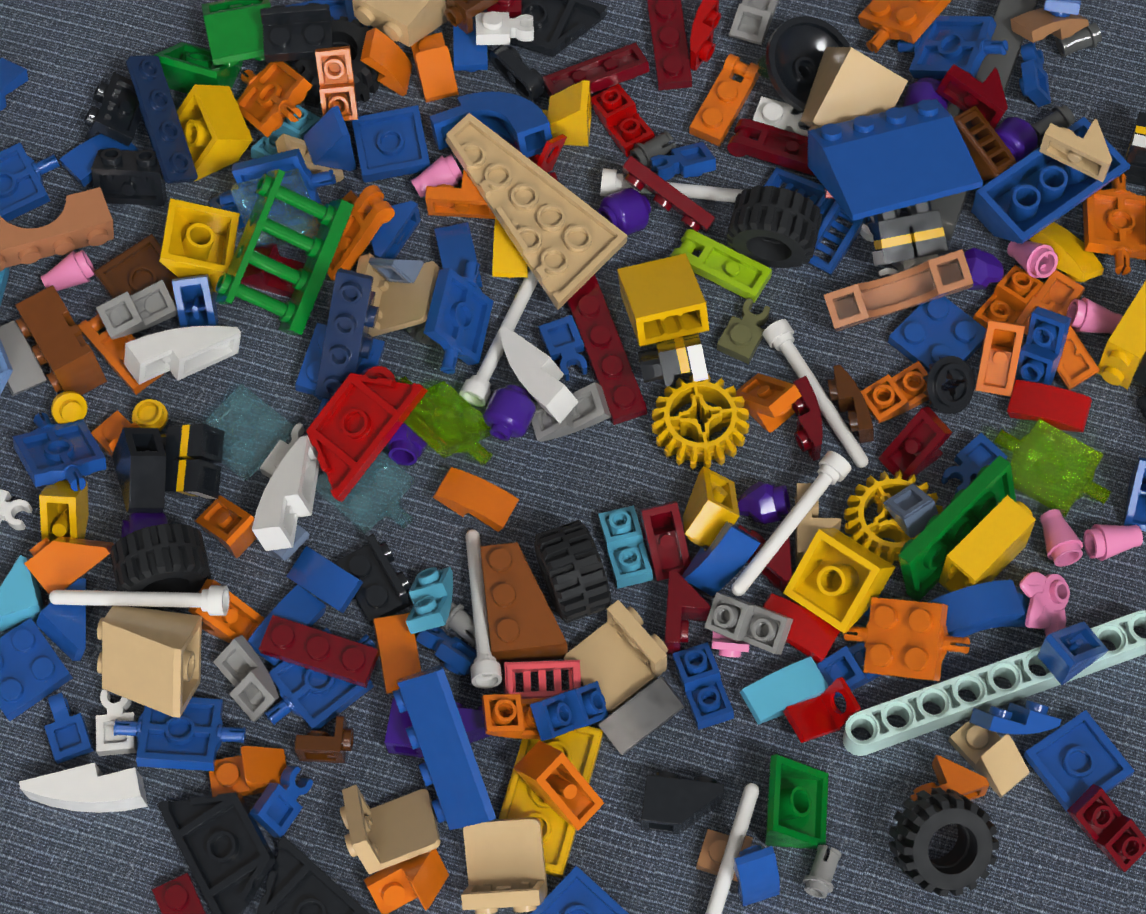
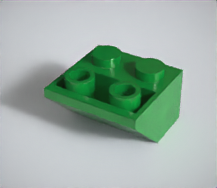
M222 0L201 4L214 66L225 65L232 67L238 65L242 60L253 58L258 61L265 60L263 24L260 10L271 8L270 0Z

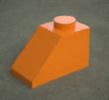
M64 536L51 542L46 537L29 550L33 557L24 564L46 592L50 594L53 590H65L78 578L109 556L110 549L114 543Z
M541 740L514 766L516 772L532 791L577 831L604 804L603 800L566 755Z

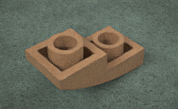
M1044 8L1032 10L1010 19L1012 31L1032 43L1043 40L1049 34L1063 40L1089 26L1088 19L1079 14H1070L1069 17H1057L1050 14V11L1044 10Z

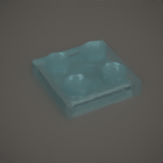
M299 169L285 171L281 185L311 199ZM260 178L234 184L231 188L232 196L245 227L259 195L256 193V187ZM276 198L267 218L310 238L317 235L321 225L318 222V218ZM261 231L255 248L271 243L277 244V246L288 243Z
M240 384L203 422L225 431L222 463L245 482L261 467L278 441L282 440L285 442L291 436V431L294 428L289 421L243 384Z

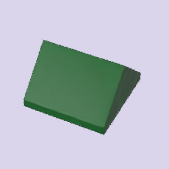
M184 42L154 54L159 57L169 89L186 94L190 92L194 84L230 86L232 89L243 64L242 60L238 65L232 67L225 65L214 66L209 49Z
M778 754L771 755L768 773L765 846L817 849L818 845H826L829 773Z

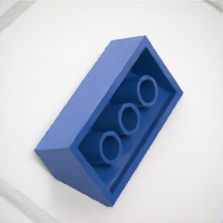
M1083 117L1068 127V129L1072 130L1077 136L1084 138L1091 123ZM1105 139L1112 162L1105 180L1101 182L1039 152V147L978 189L971 212L993 236L1023 244L1129 170L1131 165Z
M438 665L397 680L399 689L392 692L399 712L408 711L412 726L405 729L412 749L421 748L425 762L418 764L425 786L433 784L438 799L431 801L438 822L446 821L449 830L496 819L443 667Z

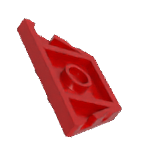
M355 373L348 375L306 430L312 446L318 452L317 459L322 471L327 474L332 490H330L331 494L336 500L344 501L428 390L417 383L406 384L395 382L392 379L380 377L375 379Z

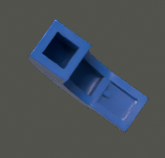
M491 91L457 97L458 107L429 116L435 144L439 150L449 147L446 143V134L468 113L480 120L501 138L510 142L527 158L542 153L546 142L552 139L550 122L543 111L530 100L511 93Z
M998 580L965 587L929 601V603L948 605L946 620L948 636L966 637L991 628L1026 627L1025 620L1030 598L1024 594L1020 587L1014 585L1013 580Z

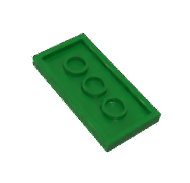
M999 455L990 465L983 466L978 472L976 479L965 490H959L952 498L951 503L940 514L934 515L928 521L925 529L915 539H910L904 544L898 557L906 593L915 601H920L939 582L946 556L1007 495L1016 502L1012 467L1009 461Z

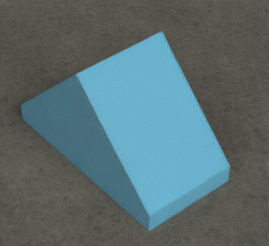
M21 555L0 586V632L17 627L30 617L33 621H37L40 611L44 609L38 581L24 564L28 561L27 558Z

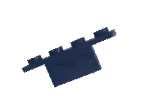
M156 55L130 56L126 60V64L139 100L143 121L153 151L156 152L165 182L168 184L194 182L198 175L159 57Z
M342 268L338 269L336 273L315 391L318 397L331 399L350 373L356 374L362 358L368 359L370 356L373 338L368 337L369 327H375L379 313V307L373 306L376 292L371 291L373 285L372 276Z

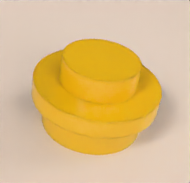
M75 391L61 392L52 402L51 414L59 424L82 420L87 414V402L81 394Z
M142 400L135 406L132 412V422L137 423L140 428H158L161 431L168 421L166 407L157 400Z

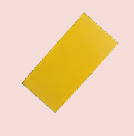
M495 217L492 277L528 278L529 266Z
M1055 222L1029 239L1032 242L1051 246L1058 257L1056 268L1065 272L1067 277L1076 282H1085L1103 275L1104 267L1094 253L1084 251V243L1073 233Z

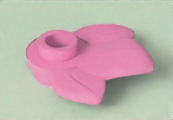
M1039 572L1028 573L1019 583L1021 590L1030 598L1025 626L1033 629L1045 628L1046 637L1052 632L1066 628L1065 607L1070 597V589L1065 579L1059 574L1044 576Z

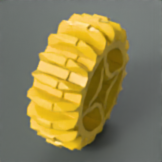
M691 375L690 383L687 384L678 378L676 389L668 386L664 389L665 397L658 396L656 399L657 408L652 410V420L655 421L652 424V433L658 435L656 437L657 446H665L664 454L667 458L677 454L676 463L678 465H681L687 459L690 460L692 470L696 468L697 462H704V467L709 469L711 467V460L715 459L722 466L725 463V454L734 458L737 454L736 446L742 447L744 445L745 437L743 435L749 432V424L746 422L749 419V411L743 408L745 403L743 396L735 397L736 389L734 385L724 389L722 377L715 384L710 383L711 378L709 375V379L694 382L693 375ZM706 402L712 403L718 407H712L708 405ZM691 403V407L688 410L679 412V416H673L680 407ZM697 411L704 424V432L701 430V424L698 423ZM722 427H728L720 437L709 441L710 435L722 431ZM683 436H689L693 438L696 442L689 441L683 438Z
M884 470L880 474L879 482L870 475L866 480V486L858 484L855 488L856 495L848 497L847 505L850 508L844 511V519L849 521L844 527L846 534H853L850 538L892 565L894 561H898L900 565L898 555L907 541L915 539L917 536L910 538L905 534L884 507L883 502L909 485L915 484V475H911L908 481L902 479V473L899 470L895 473L894 479H890ZM925 482L917 487L927 493L929 485ZM937 493L927 494L936 504L938 501ZM875 502L878 516L874 518L873 523L867 525L864 512ZM936 505L938 514L943 511V506ZM881 538H890L895 542L886 541Z

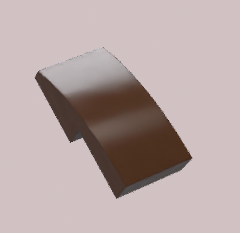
M841 365L833 366L834 379H828L830 400H838L840 412L848 411L850 431H858L860 443L874 441L871 415L860 389Z

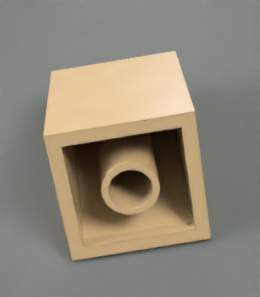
M352 0L354 16L359 22L366 26L371 25L377 28L393 41H399L408 47L448 21L445 14V9H447L446 0Z
M827 47L821 59L800 121L810 126L809 130L821 128L826 124H837L853 120L858 116H869L885 112L895 107L908 80L852 47Z
M112 606L105 618H100L97 628V638L102 640V651L97 661V672L102 674V689L171 717L180 718L201 680L202 616L129 606Z

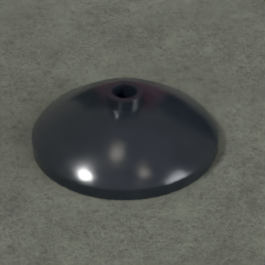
M810 16L795 17L781 24L771 35L766 48V67L771 83L782 99L800 112H804L826 48L851 47L845 37L835 27L821 19Z

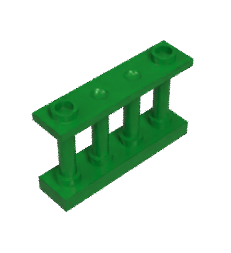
M277 169L263 174L257 184L256 193L259 194L229 269L227 273H222L217 282L215 291L218 292V296L215 302L219 304H232L236 296L278 315L281 321L278 330L289 335H302L354 204L343 199L332 200L329 204H325V206L282 186L281 182L285 172ZM276 198L318 218V222L321 225L317 235L310 238L267 218L274 199ZM261 231L304 250L305 255L308 257L303 269L296 270L255 251L254 248ZM248 263L292 283V287L295 289L290 301L283 303L242 284L241 280Z

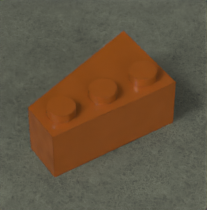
M53 285L15 304L21 316L15 321L25 339L32 336L36 342V345L32 346L31 349L39 364L42 366L48 363L52 370L46 376L56 393L63 390L64 392L75 391L83 395L107 382L91 347L86 343L79 327L73 321L67 307Z
M518 542L480 546L492 656L496 658V661L501 666L504 665V662H532L564 658L565 654L568 653L567 642Z

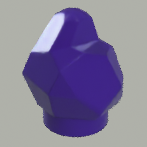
M976 247L964 252L974 283L973 287L968 290L986 289L989 283L1002 280L1004 276L1003 265L993 254Z
M410 414L387 443L389 458L399 465L408 466L415 464L417 458L422 455L430 442L429 435L424 430V423L418 416Z
M758 481L737 499L739 514L751 516L755 522L762 524L777 522L782 519V515H787L791 511L790 497L785 485L775 486V484Z

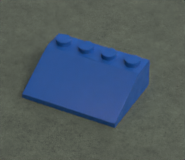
M926 99L917 104L901 108L894 107L885 112L869 116H858L853 120L837 124H826L821 128L808 131V168L852 221L983 187V180L952 115L937 99Z

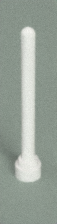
M603 168L600 196H607L619 190L633 187L624 180V174L617 173V169ZM668 182L685 196L693 199L735 203L737 195L742 193V189ZM645 188L641 192L638 191L639 193L652 194Z
M530 268L528 269V278L524 277L500 328L504 324L514 331L538 283ZM499 330L477 374L472 375L470 379H466L459 392L460 397L471 405L485 406L491 394L489 380L504 352Z
M786 319L772 323L762 333L766 342L771 348L775 347L777 351H782L799 379L804 376L808 378L816 395L820 411L854 464L859 468L866 467L869 461L867 455L793 344L795 341L793 337L794 330Z
M828 451L821 459L817 478L732 584L731 591L734 595L742 596L745 594L829 485H835L837 481L842 482L851 471V465L844 457L836 452Z
M472 529L465 536L477 658L474 659V664L470 668L471 682L477 688L488 689L496 687L502 682L501 665L492 656L480 534Z
M211 585L209 589H203L202 593L53 590L49 594V600L55 605L201 608L203 612H208L210 616H226L229 610L230 595L227 586Z
M749 783L744 787L705 914H722L735 872L733 869L734 858L739 857V852L747 834L759 795V787L754 783Z

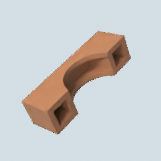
M98 187L67 195L65 207L60 216L43 227H17L8 223L0 216V271L19 264H32L41 258L56 254L66 255L75 249L90 245L99 246L109 240H113V219L101 188Z
M963 249L927 260L913 268L884 278L857 283L824 294V298L834 329L837 332L972 288L974 283Z

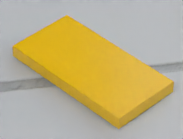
M586 726L557 736L554 739L542 741L562 751L590 784L604 735L601 729ZM522 739L515 765L541 739ZM513 768L499 819L528 817L539 819L542 829L546 874L563 878L577 830L539 798Z

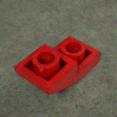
M702 0L696 12L690 37V68L694 71H697L703 61L708 62L714 53L716 44L713 43V33L721 18L719 0Z
M619 83L591 97V106L626 157L630 156V151L634 149L636 143L643 144L655 137L654 132L637 113L635 102Z
M1015 380L1007 413L1010 418L1045 422L1048 429L1083 433L1092 399L1089 396L1056 386Z
M773 593L768 596L762 606L793 618L786 643L788 642L806 656H811L817 663L824 660L840 633V630L808 609Z

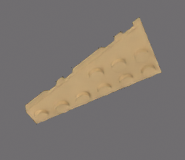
M468 113L446 134V143L557 310L626 244L627 234L472 114Z

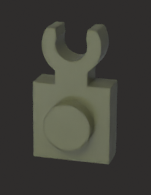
M750 298L743 304V318L740 319L732 316L717 343V351L747 364L750 363L763 339L762 333L765 329L760 328V326L768 321L770 307L765 306L762 313L757 315L751 313L753 299Z

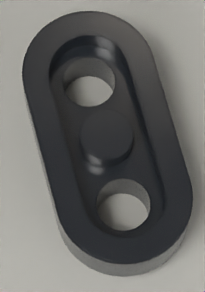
M500 45L490 52V59L496 70L521 96L533 102L544 93L542 87L544 80L537 70L534 68L529 69L522 62V58L515 48Z

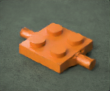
M872 0L858 16L862 27L876 32L867 41V48L871 52L877 53L883 44L890 39L903 40L914 44L952 0Z
M284 61L270 62L257 75L249 69L244 71L249 77H246L243 73L241 74L242 82L247 84L243 94L237 100L241 114L267 138L273 131L281 127L285 117L291 122L298 121L293 114L301 118L302 112L295 106L305 99L307 92L313 85Z
M1123 173L1120 177L1111 181L1112 189H1100L1083 201L1084 251L1114 256L1115 272L1119 275L1121 271L1122 275L1130 273V258L1146 260V196L1127 191L1126 175Z
M871 597L870 616L866 627L852 626L848 632L858 634H844L845 641L865 642L866 652L863 673L940 681L942 661L947 651L967 654L970 650V647L956 645V643L970 645L968 637L948 636L949 633L946 626L948 605L940 603Z

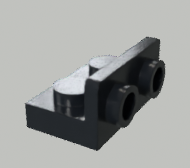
M308 3L302 6L289 7L276 5L260 10L263 24L265 62L316 59V49L333 47V27L329 4Z
M113 72L106 83L100 81L92 99L97 101L96 107H90L83 124L87 125L88 129L84 138L89 140L94 137L96 132H99L129 146L134 139L142 116L139 108L140 104L132 80Z
M117 148L100 149L98 151L91 171L94 188H101L106 203L149 206L165 205L167 200L165 180L156 152L152 150H119Z
M374 534L366 537L368 541L366 546L337 560L336 564L363 581L354 597L370 626H373V618L392 616L410 606L407 593L411 586L402 571L395 573L390 563L395 561L386 542L378 543Z

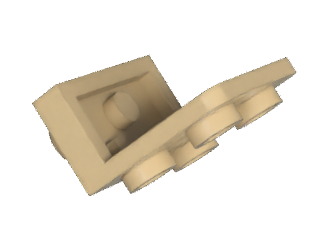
M371 253L359 256L356 272L373 277L371 291L376 292L373 306L379 307L375 327H369V335L374 337L427 321L439 272V266L434 261L423 264L414 283L389 282L370 265V258H375Z
M619 600L607 608V622L564 656V660H580L582 685L598 681L601 693L605 698L608 713L617 710L667 670L666 653L668 649L664 642L656 634L650 636L642 627L644 622L637 611L631 606L626 609Z
M357 785L342 790L345 806L340 807V814L345 827L349 830V834L344 836L345 843L352 857H359L368 874L375 873L439 847L441 840L434 808L431 803V795L427 789L417 790L371 809Z
M535 817L499 819L463 828L469 885L461 894L462 910H474L475 914H493L498 912V908L513 907V911L518 913L536 910L537 906L541 905L548 895L540 820Z

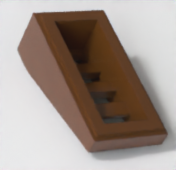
M976 105L953 117L983 182L1000 175L1017 163L1011 151ZM971 121L973 127L970 129H968L965 125V123ZM977 134L979 140H976L973 135Z

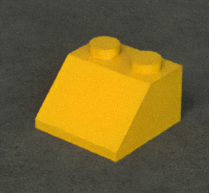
M194 84L177 110L198 175L195 181L238 162L253 140L230 86Z
M170 198L159 262L178 278L208 274L213 291L216 292L215 289L223 272L227 273L233 259L240 213Z
M836 528L818 529L783 593L836 629L847 633L871 605V597L878 598L895 566Z

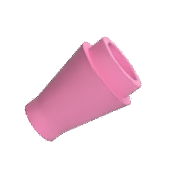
M452 154L445 158L442 155L420 175L412 179L411 182L420 198H423L426 195L427 186L437 187L438 185L446 184L456 187L459 186L457 182L462 180L463 174Z
M1011 241L1007 247L1008 255L1014 258L1033 278H1046L1057 267L1058 257L1054 249L1049 245L1026 241L1023 244Z
M83 250L77 253L72 251L49 272L42 275L41 280L45 288L53 285L56 291L90 282V278L94 276L93 271H95V268Z
M1085 297L1081 300L1074 299L1070 303L1066 314L1067 317L1071 318L1070 325L1073 330L1085 333L1112 334L1123 317L1121 314L1114 313Z
M1052 509L1046 511L1039 519L1043 528L1048 559L1052 560L1059 567L1077 562L1083 555L1081 550L1083 543L1063 518L1060 510Z
M1094 524L1091 529H1087L1084 532L1083 541L1087 555L1091 559L1097 558L1103 561L1131 548L1140 547L1143 543V535L1138 525Z

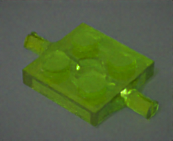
M406 376L401 377L397 381L400 383L413 384ZM445 381L427 388V393L404 423L443 458L454 453L468 452L480 465L486 464L491 459L492 453L486 450L478 441L490 436L489 431L491 427L487 426L484 422L482 413L468 403Z
M1040 418L1031 432L1021 440L1001 429L994 443L1013 452L1011 467L1014 488L1050 509L1060 510L1064 517L1067 516L1074 503L1083 497L1084 494L1104 505L1112 492L1093 481L1094 472L1104 454Z

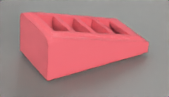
M580 660L504 662V694H520L521 699L548 698L568 691L562 690L561 670H568L569 690L580 687ZM546 671H553L554 691H547ZM531 672H538V691H531ZM516 673H522L523 692H516Z

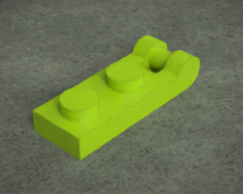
M692 229L685 231L681 238V246L674 248L669 256L686 253L694 273L745 299H753V303L756 302L772 276L771 268L743 254H739L733 249ZM694 250L702 251L699 257L692 254Z

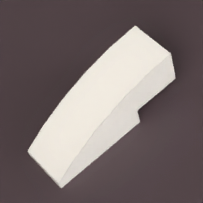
M503 324L499 329V333L511 368L519 381L545 412L558 423H561L578 404V400L569 389L559 381L564 373L551 357Z
M191 326L149 334L125 343L124 365L139 385L168 371L178 381L239 352L241 331L238 327Z
M301 436L286 453L272 474L257 507L252 531L265 551L293 548L298 517L312 516L320 464L317 459L318 452L312 446L308 436Z
M94 762L19 781L20 789L30 800L51 807L95 813L119 812L148 807L143 778L135 767L103 775Z

